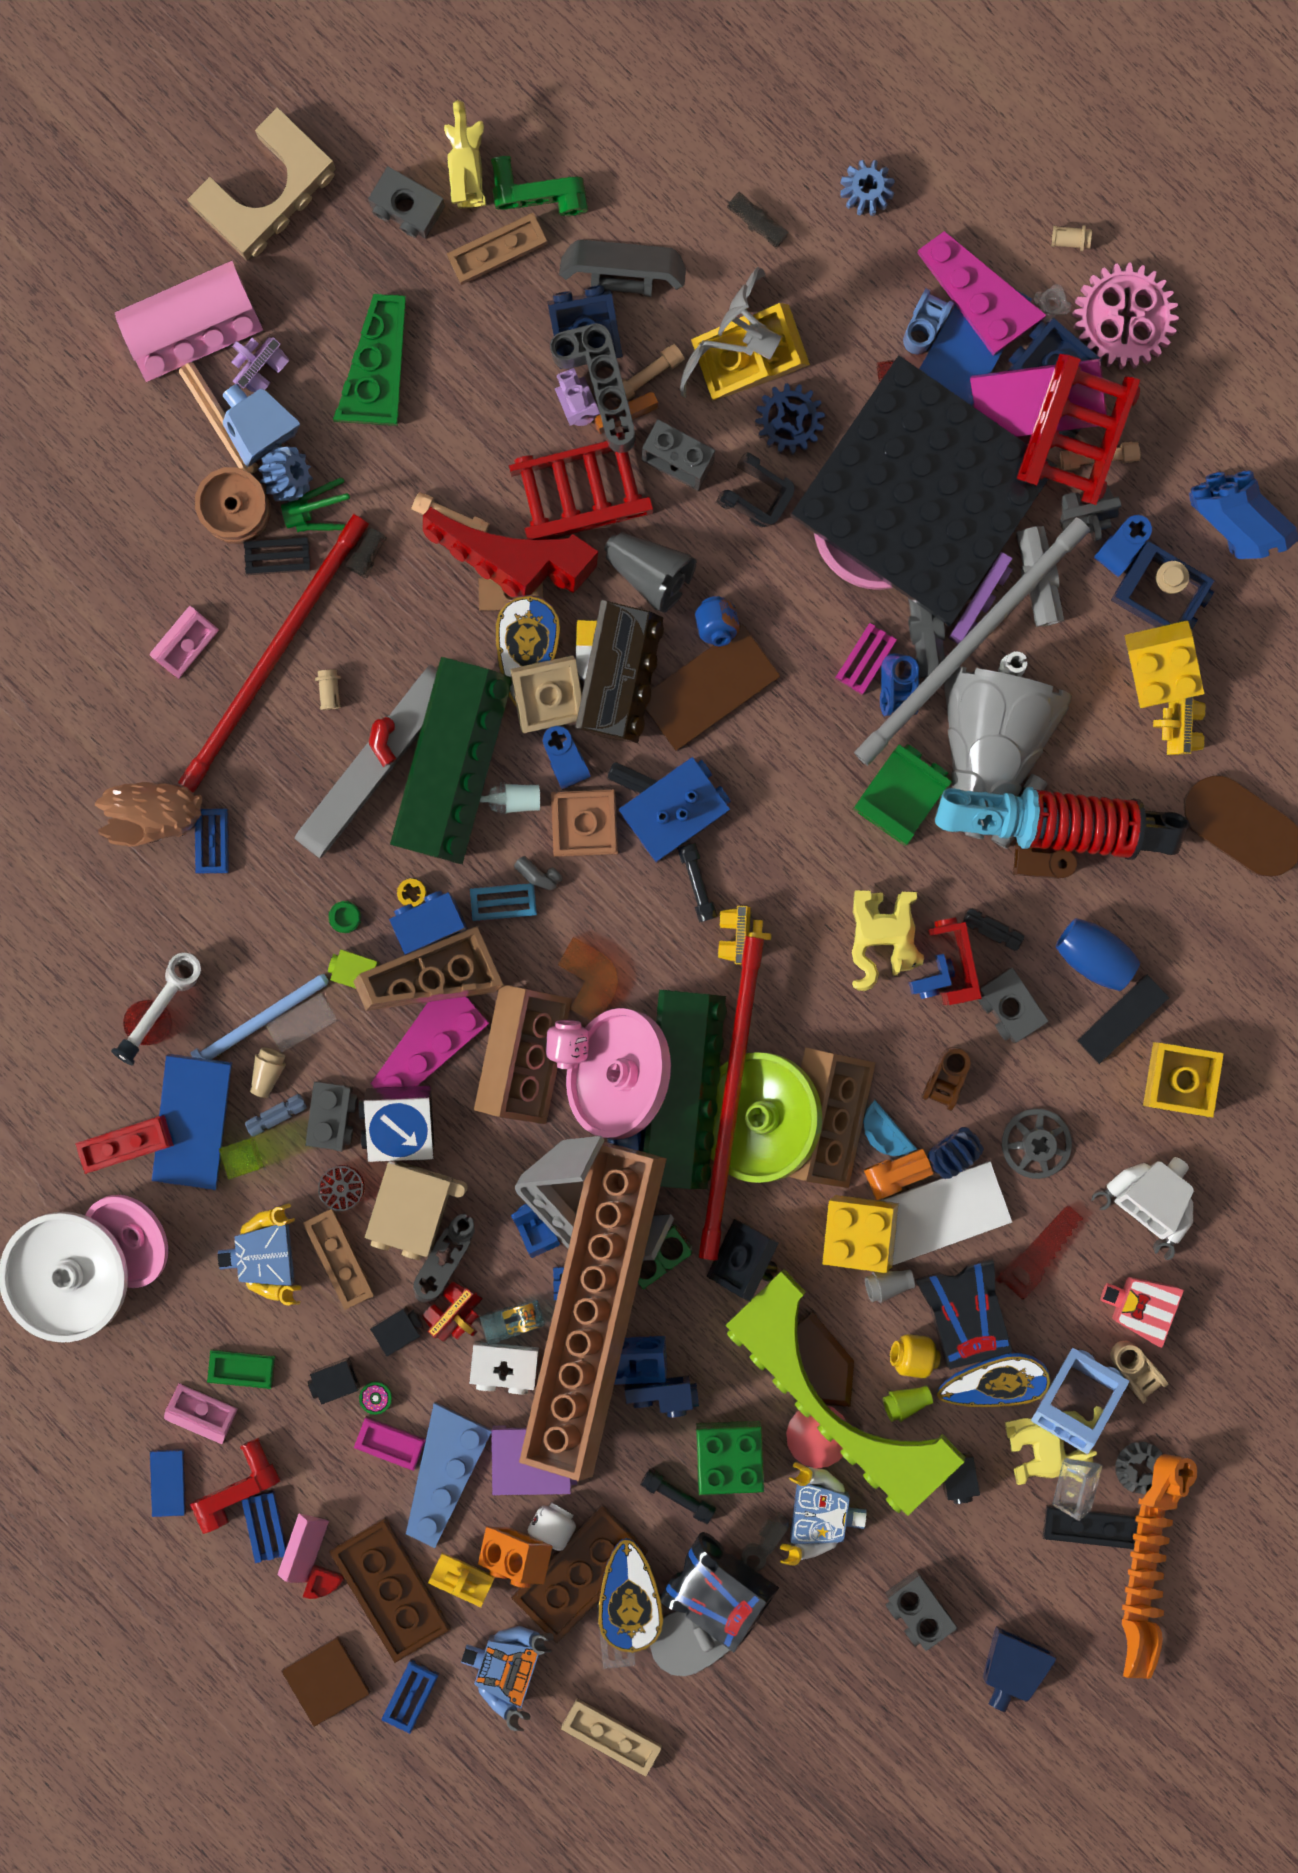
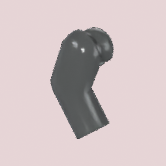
M526 856L519 858L514 865V868L529 883L547 890L556 889V885L563 879V876L554 868H549L543 874Z

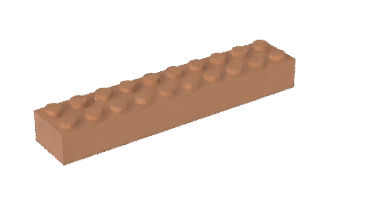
M603 1142L584 1180L519 1463L577 1481L593 1477L667 1158Z

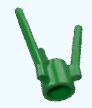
M338 478L303 494L302 497H299L298 500L281 504L282 515L287 529L296 527L298 533L308 530L342 531L345 524L307 523V521L312 520L311 510L350 499V494L337 495L313 503H308L307 500L343 484L344 478Z

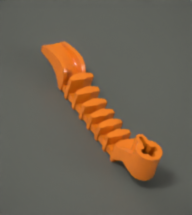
M1169 1454L1159 1456L1154 1464L1152 1487L1143 1499L1139 1498L1138 1504H1141L1139 1515L1136 1516V1522H1138L1137 1533L1133 1534V1539H1135L1134 1551L1130 1553V1557L1133 1558L1131 1568L1128 1569V1575H1130L1129 1584L1125 1587V1592L1127 1593L1126 1603L1122 1605L1124 1618L1121 1624L1127 1638V1656L1123 1677L1151 1679L1160 1657L1163 1641L1162 1631L1156 1623L1148 1621L1149 1617L1158 1618L1164 1616V1610L1151 1607V1600L1163 1597V1591L1153 1589L1154 1581L1164 1579V1573L1156 1571L1157 1563L1165 1562L1167 1558L1166 1555L1159 1554L1160 1546L1169 1544L1170 1538L1162 1536V1530L1173 1525V1520L1164 1517L1166 1510L1177 1509L1179 1499L1188 1495L1189 1487L1196 1481L1197 1466L1189 1458Z

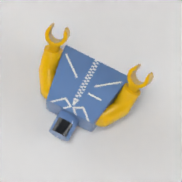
M290 1204L259 1212L242 1225L240 1234L235 1236V1249L218 1250L220 1270L237 1268L239 1282H245L249 1290L267 1299L281 1301L286 1306L301 1303V1301L294 1300L293 1291L302 1289L299 1285L285 1286L292 1285L295 1282L289 1223L294 1222L295 1218L288 1219L285 1216V1209L290 1208Z

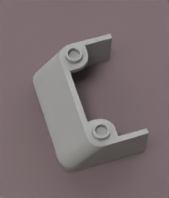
M602 1136L562 1140L521 1174L515 1185L517 1194L567 1248H569L584 1180L604 1142ZM671 1214L653 1216L643 1261L655 1260L674 1220Z

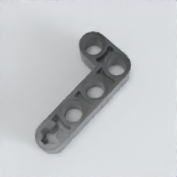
M591 324L556 334L550 343V351L554 363L563 369L588 365L609 447L618 453H625L631 450L635 444L636 435L608 329L601 324ZM594 337H602L606 340L605 344L600 348H593L588 345L589 341ZM563 345H570L574 348L571 355L561 356L557 351ZM603 367L611 368L614 371L612 376L607 379H601L596 374ZM610 398H617L621 401V405L615 410L605 408L604 404ZM621 421L625 439H618L614 422Z

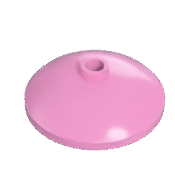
M125 1195L106 1196L94 1203L85 1216L103 1225L119 1243L128 1269L127 1288L143 1287L158 1278L167 1263L168 1242L165 1231L156 1215L142 1202Z

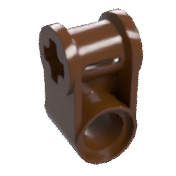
M949 1047L943 1051L934 1072H932L924 1088L922 1099L927 1100L930 1098L946 1105L947 1110H953L971 1066L970 1057L964 1050L958 1047ZM955 1053L961 1054L964 1060L963 1066L956 1071L949 1070L946 1063L948 1057ZM936 1088H938V1089H940V1090H942V1091H945V1092H947V1093H949V1094L946 1095V1094H944V1093H941V1092L937 1091Z

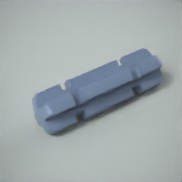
M297 1094L287 1099L288 1102H281L260 1114V1117L255 1116L246 1121L245 1125L249 1134L257 1136L264 1132L265 1128L270 1129L292 1117L291 1114L294 1113L296 1115L304 1111L307 1106L303 1097Z

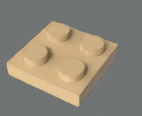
M573 655L510 669L520 729L523 733L577 722L582 696L576 659Z

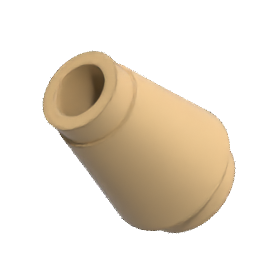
M261 1048L259 1054H255L252 1087L250 1090L252 1094L263 1098L269 1097L270 1092L286 1066L283 1053L270 1048Z

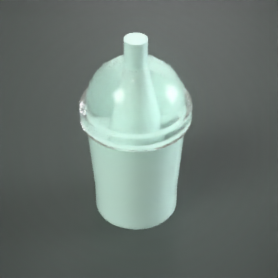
M503 782L493 786L489 790L488 796H481L480 802H488L491 810L501 813V815L512 812L540 810L539 785L505 784Z

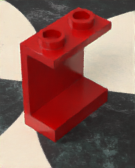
M956 917L935 921V928L928 930L929 936L951 931L955 932L966 985L965 988L941 992L943 1005H954L982 999L966 922L958 923Z

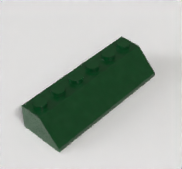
M445 657L440 658L390 845L463 865L512 685V677L476 665Z
M659 989L656 1023L667 1040L671 1060V1073L663 1104L654 1119L646 1126L643 1152L667 1158L660 1187L708 1189V1181L711 1177V1149L714 1145V1117L717 1113V1086L721 1077L719 1069L720 1055L724 1046L722 1037L723 1024L727 1014L726 996Z

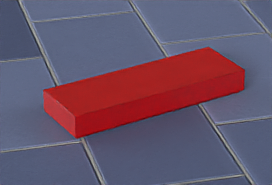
M164 1115L75 1143L84 1174L174 1146Z

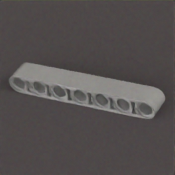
M432 664L425 669L388 716L394 721L395 730L389 734L387 744L397 759L388 766L383 767L368 742L297 832L294 839L319 859L331 848L420 734L437 673V668Z

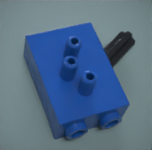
M693 757L659 781L618 762H614L608 772L607 778L610 781L639 793L638 796L619 808V812L655 863L730 811L727 806L731 802L730 798L721 786L716 789L708 779L712 776V773L702 759L696 762Z

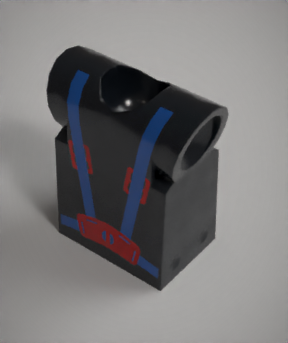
M993 1258L968 1264L956 1276H948L939 1272L915 1279L930 1306L945 1364L950 1370L1013 1352L995 1293Z
M701 1532L686 1554L683 1571L672 1576L660 1595V1601L663 1605L674 1611L686 1613L688 1619L734 1653L747 1639L779 1587L732 1554H726L722 1545L713 1536Z

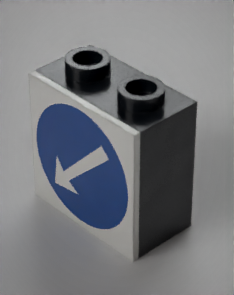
M431 1086L366 1088L364 1100H359L360 1119H365L366 1130H361L362 1149H367L368 1162L433 1159L435 1140Z

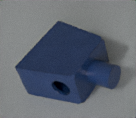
M996 1626L983 1673L985 1683L995 1688L988 1704L1000 1711L1006 1712L1013 1696L1028 1702L1055 1663L1056 1657L1053 1652Z

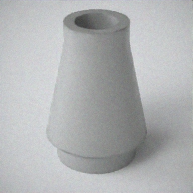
M910 1269L888 1271L887 1273L872 1272L871 1276L865 1277V1286L870 1301L882 1303L906 1290L915 1288V1281Z

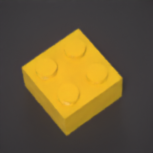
M1189 621L1124 635L1140 708L1204 694Z
M1153 1042L1143 1106L1213 1118L1224 1053Z
M839 1195L833 1196L829 1200L822 1264L887 1273L893 1264L899 1203Z

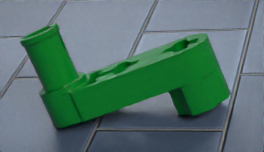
M498 156L491 159L495 181L493 196L496 209H518L558 202L559 214L561 216H577L588 211L584 179L582 177H566L517 185L514 184L511 157Z

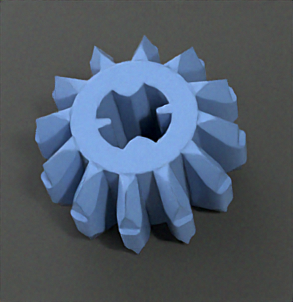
M860 160L858 164L859 170L849 166L847 169L849 176L841 178L840 183L846 188L841 190L840 196L842 198H850L846 203L848 209L858 205L857 215H862L864 208H868L869 214L873 216L876 214V206L885 210L888 205L885 199L893 198L894 192L889 188L894 185V179L885 178L889 171L887 167H883L879 171L876 170L878 165L876 160L872 161L870 168L866 167L864 160ZM865 183L872 184L869 193L863 192Z
M280 446L274 448L273 451H269L266 456L261 458L263 465L258 470L263 474V479L260 482L265 483L267 486L266 494H272L275 501L291 502L298 500L299 497L310 491L308 483L313 478L309 474L308 469L311 466L306 465V455L299 454L297 447Z

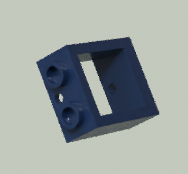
M1147 541L1140 549L1111 601L1156 628L1172 624L1129 597L1151 560L1161 566L1169 561L1180 562L1189 572V582L1198 587L1177 622L1189 621L1192 631L1198 621L1194 617L1199 606L1205 608L1214 594V591L1210 588L1215 580Z

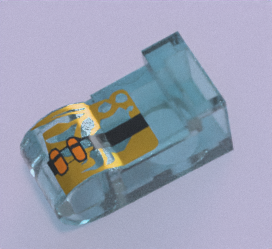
M538 1300L483 1313L479 1317L488 1345L545 1325Z

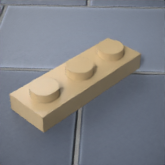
M578 1698L575 1700L561 1726V1730L644 1776H647L662 1748L661 1744Z

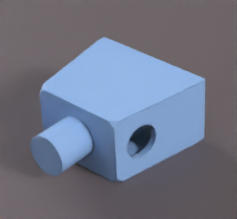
M235 384L222 395L231 406L224 416L223 426L247 468L266 456L269 451H273L274 448L279 447L294 437L300 426L298 420L264 389H259L247 397L239 385Z

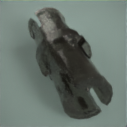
M740 191L727 206V209L740 217L748 225L747 228L751 232L756 231L776 249L789 234L787 230L768 215V211L765 208L760 209Z

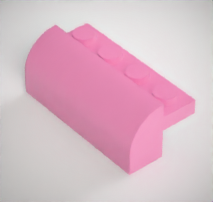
M233 261L115 312L124 340L146 382L234 344L236 341L238 342L263 331Z

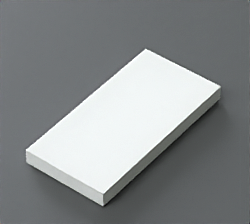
M990 1161L968 1168L950 1179L940 1178L879 1200L899 1203L892 1265L1012 1223Z

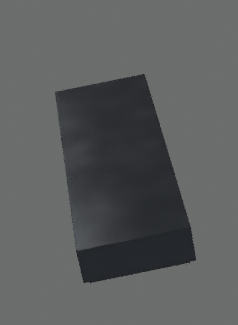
M1145 974L1076 1041L1100 1064L1167 1001L1169 996L1148 974Z
M1046 1505L1043 1539L1134 1549L1135 1539H1133V1534L1137 1533L1138 1522H1136V1515Z

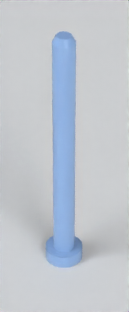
M325 974L318 975L202 1051L198 1048L191 1051V1056L212 1060L325 987L329 982Z

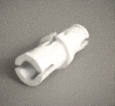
M1013 652L1010 655H1006L1000 662L998 672L1021 677L1027 666V662L1024 661L1026 656L1021 652Z

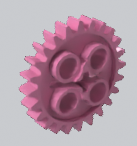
M1117 263L1113 266L1112 274L1105 267L1102 268L1100 271L1101 280L1097 276L1092 275L1089 279L1092 287L1083 285L1081 288V292L1086 297H1077L1075 303L1082 307L1074 310L1072 315L1081 319V321H1078L1073 326L1075 330H1083L1078 339L1081 342L1088 340L1089 344L1087 347L1091 351L1095 349L1098 357H1107V367H1110L1114 360H1118L1121 370L1125 367L1127 361H1130L1132 368L1135 369L1139 364V358L1147 365L1151 361L1150 353L1158 358L1162 354L1159 345L1167 348L1171 342L1166 336H1173L1176 333V329L1169 325L1176 323L1179 319L1178 316L1170 314L1178 306V303H1168V299L1174 292H1163L1162 288L1167 281L1162 280L1156 283L1154 281L1156 271H1153L1148 277L1145 276L1144 265L1137 272H1133L1131 263L1127 264L1124 271H1121ZM1128 288L1130 290L1127 316L1131 317L1126 325L1127 343L1122 344L1121 335L1124 317L1119 315L1125 308L1124 289ZM1113 293L1118 299V304L1116 306L1107 305L1103 300V294ZM1145 295L1150 301V307H1139L1135 302V296ZM1105 324L1113 326L1116 330V336L1114 338L1105 337L1101 332V326ZM1140 326L1146 329L1148 339H1137L1133 334V328Z

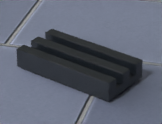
M308 537L243 542L246 575L311 571ZM302 546L303 551L252 554L254 549ZM303 558V564L253 567V561Z

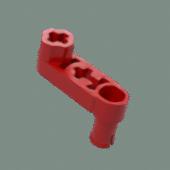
M259 1438L240 1446L251 1469L249 1477L190 1503L203 1534L214 1531L229 1523L223 1508L280 1482L273 1463L269 1464Z

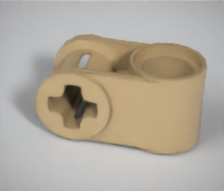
M1125 1340L1117 1342L1112 1347L1110 1357L1113 1364L1123 1374L1124 1378L1129 1380V1388L1142 1404L1147 1402L1146 1397L1159 1387L1169 1385L1156 1366L1149 1361L1142 1350L1135 1344ZM1126 1350H1133L1135 1354L1134 1360L1128 1365L1121 1364V1354Z

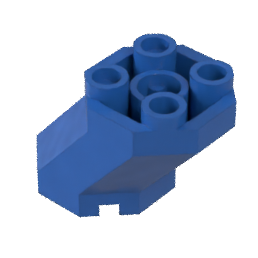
M1250 470L1225 476L1224 472L1212 473L1206 476V482L1190 489L1191 505L1227 539L1230 553L1235 554L1237 559L1264 558L1270 556L1269 549L1277 547L1278 553L1288 550L1298 541L1297 528L1260 493L1258 481Z

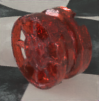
M154 1000L138 1001L128 1008L123 1019L124 1030L128 1037ZM167 1007L140 1045L158 1044L168 1037L172 1029L171 1013Z

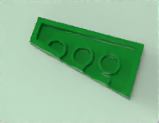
M373 294L361 331V337L353 355L352 365L343 386L342 396L333 417L334 422L398 426L406 296Z

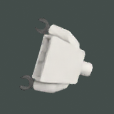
M1174 1157L1168 1166L1157 1161L1151 1166L1142 1163L1127 1168L1107 1184L1106 1190H1097L1092 1195V1201L1098 1195H1104L1108 1200L1099 1210L1107 1209L1110 1206L1111 1198L1116 1196L1117 1198L1114 1201L1116 1204L1160 1238L1153 1245L1155 1254L1159 1252L1162 1246H1169V1250L1164 1255L1165 1260H1170L1174 1257L1175 1249L1173 1245L1175 1243L1178 1244L1193 1224V1201L1191 1196L1194 1189L1182 1179L1189 1166L1180 1158Z

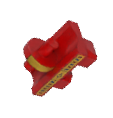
M451 1282L444 1290L443 1295L452 1305L444 1312L437 1305L433 1304L422 1315L430 1327L427 1332L435 1339L439 1338L443 1342L451 1334L457 1340L465 1332L475 1336L478 1331L472 1324L479 1317V1314L473 1309L483 1299L477 1292L464 1288L458 1283Z

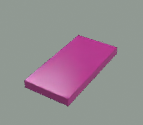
M1100 359L1080 361L1079 367H1081V371L1103 378ZM1056 365L971 376L974 408L1016 437L1032 435ZM1077 383L1071 386L1068 395L1071 403L1107 415L1105 393ZM1065 415L1060 418L1057 430L1065 431L1096 427L1097 425Z

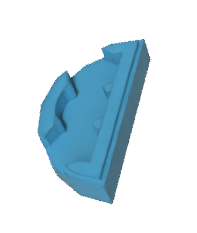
M873 1100L866 1109L863 1120L864 1133L869 1143L879 1152L890 1156L907 1155L916 1150L917 1148L876 1100Z

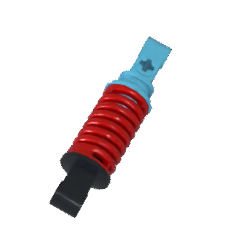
M1027 787L1021 797L1014 796L1013 793L999 795L948 788L943 791L935 817L936 825L943 830L998 835L999 838L1008 839L1010 836L1016 837L1018 846H1021L1022 849H1048L1051 846L1056 851L1063 848L1067 852L1076 850L1078 853L1087 851L1090 854L1099 852L1104 856L1111 853L1114 857H1123L1127 860H1134L1140 850L1160 852L1167 855L1179 853L1189 826L1187 818L1179 813L1145 810L1144 804L1140 799H1109L1107 797L1098 798L1092 795L1086 797L1082 794L1051 793L1046 790L1033 789V787Z

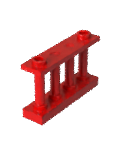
M1059 354L1016 479L1037 485L1039 479L1047 478L1084 491L1081 501L1097 505L1098 499L1101 500L1106 492L1107 481L1105 479L1130 408L1138 401L1140 379L1125 376L1121 385L1083 372L1081 367H1079L1081 359L1071 355ZM1077 383L1117 397L1111 416L1071 403L1068 398L1071 386ZM1068 415L1105 428L1106 431L1100 447L1059 434L1057 426L1060 418ZM1056 446L1094 459L1095 462L1089 479L1048 465L1046 458L1049 449Z
M623 432L617 433L618 439H625V434ZM607 441L536 459L533 458V455L516 458L514 460L515 464L509 465L512 477L517 475L522 477L532 517L530 527L524 528L527 539L551 540L653 514L650 497L643 498L642 494H638L628 451L625 453L615 452L626 498L623 499L624 503L614 506L611 505V502H607L596 458L598 455L614 452L609 447ZM583 459L595 505L592 506L593 511L580 514V510H576L565 464ZM552 467L564 513L561 514L562 519L549 522V518L544 516L534 471Z

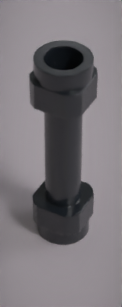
M696 843L677 848L681 863L686 865L697 902L695 911L699 923L717 918L714 903L709 901L698 864L700 855Z
M650 1468L648 1469L640 1486L653 1494L656 1491L693 1512V1518L706 1525L709 1523L716 1511V1507L704 1499L701 1501L696 1500L664 1481L662 1474Z

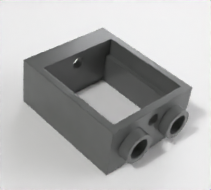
M658 419L642 447V461L697 491L700 490L714 464V449ZM671 465L677 467L678 470L672 471L670 468Z

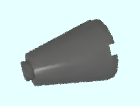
M624 532L612 535L604 548L607 552L606 560L655 610L666 613L678 602L683 595L679 591L684 582L690 583L696 569L697 561L690 554Z

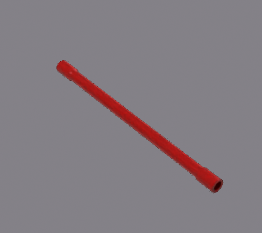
M355 514L351 516L339 534L336 544L210 737L179 779L178 783L187 787L193 793L196 791L209 771L211 763L350 550L356 546L369 526V523Z
M745 936L743 947L742 972L705 1226L702 1229L698 1256L707 1260H718L722 1233L721 1222L752 1009L764 945L763 938Z

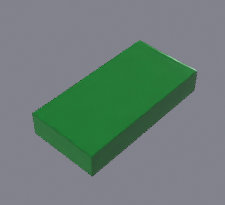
M211 1349L207 1383L272 1389L276 1356Z

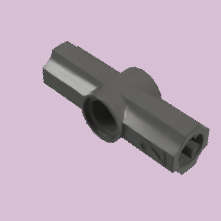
M908 598L910 616L908 617L911 643L915 645L916 660L919 666V679L927 678L945 659L943 641H945L944 622Z

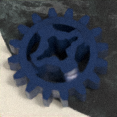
M785 383L783 392L773 387V397L770 398L767 395H763L762 401L766 406H757L756 413L761 415L762 418L755 420V426L763 427L758 436L759 438L766 436L769 438L766 445L767 448L772 447L774 444L778 445V454H781L784 448H789L790 454L795 455L796 447L798 446L804 452L807 451V441L809 440L811 443L816 444L818 438L814 432H822L824 428L823 425L817 423V421L825 418V413L816 411L821 406V401H811L813 396L812 390L805 395L802 394V385L798 384L795 391L790 390L788 383ZM788 399H794L800 401L803 404L796 405L793 403H789ZM775 405L778 415L771 422H768V414ZM785 412L790 417L797 416L795 427L790 422L783 423ZM811 416V426L805 434L802 422ZM780 433L789 435L792 440H786L780 438L777 435Z

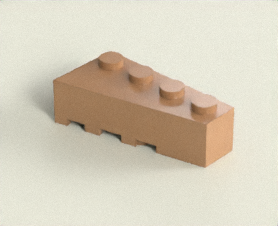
M477 926L360 973L353 981L366 1011L495 993L503 986Z

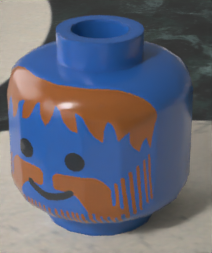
M714 596L705 599L695 612L699 636L706 643L713 644L714 646H725L740 631L736 607L731 601L723 597Z

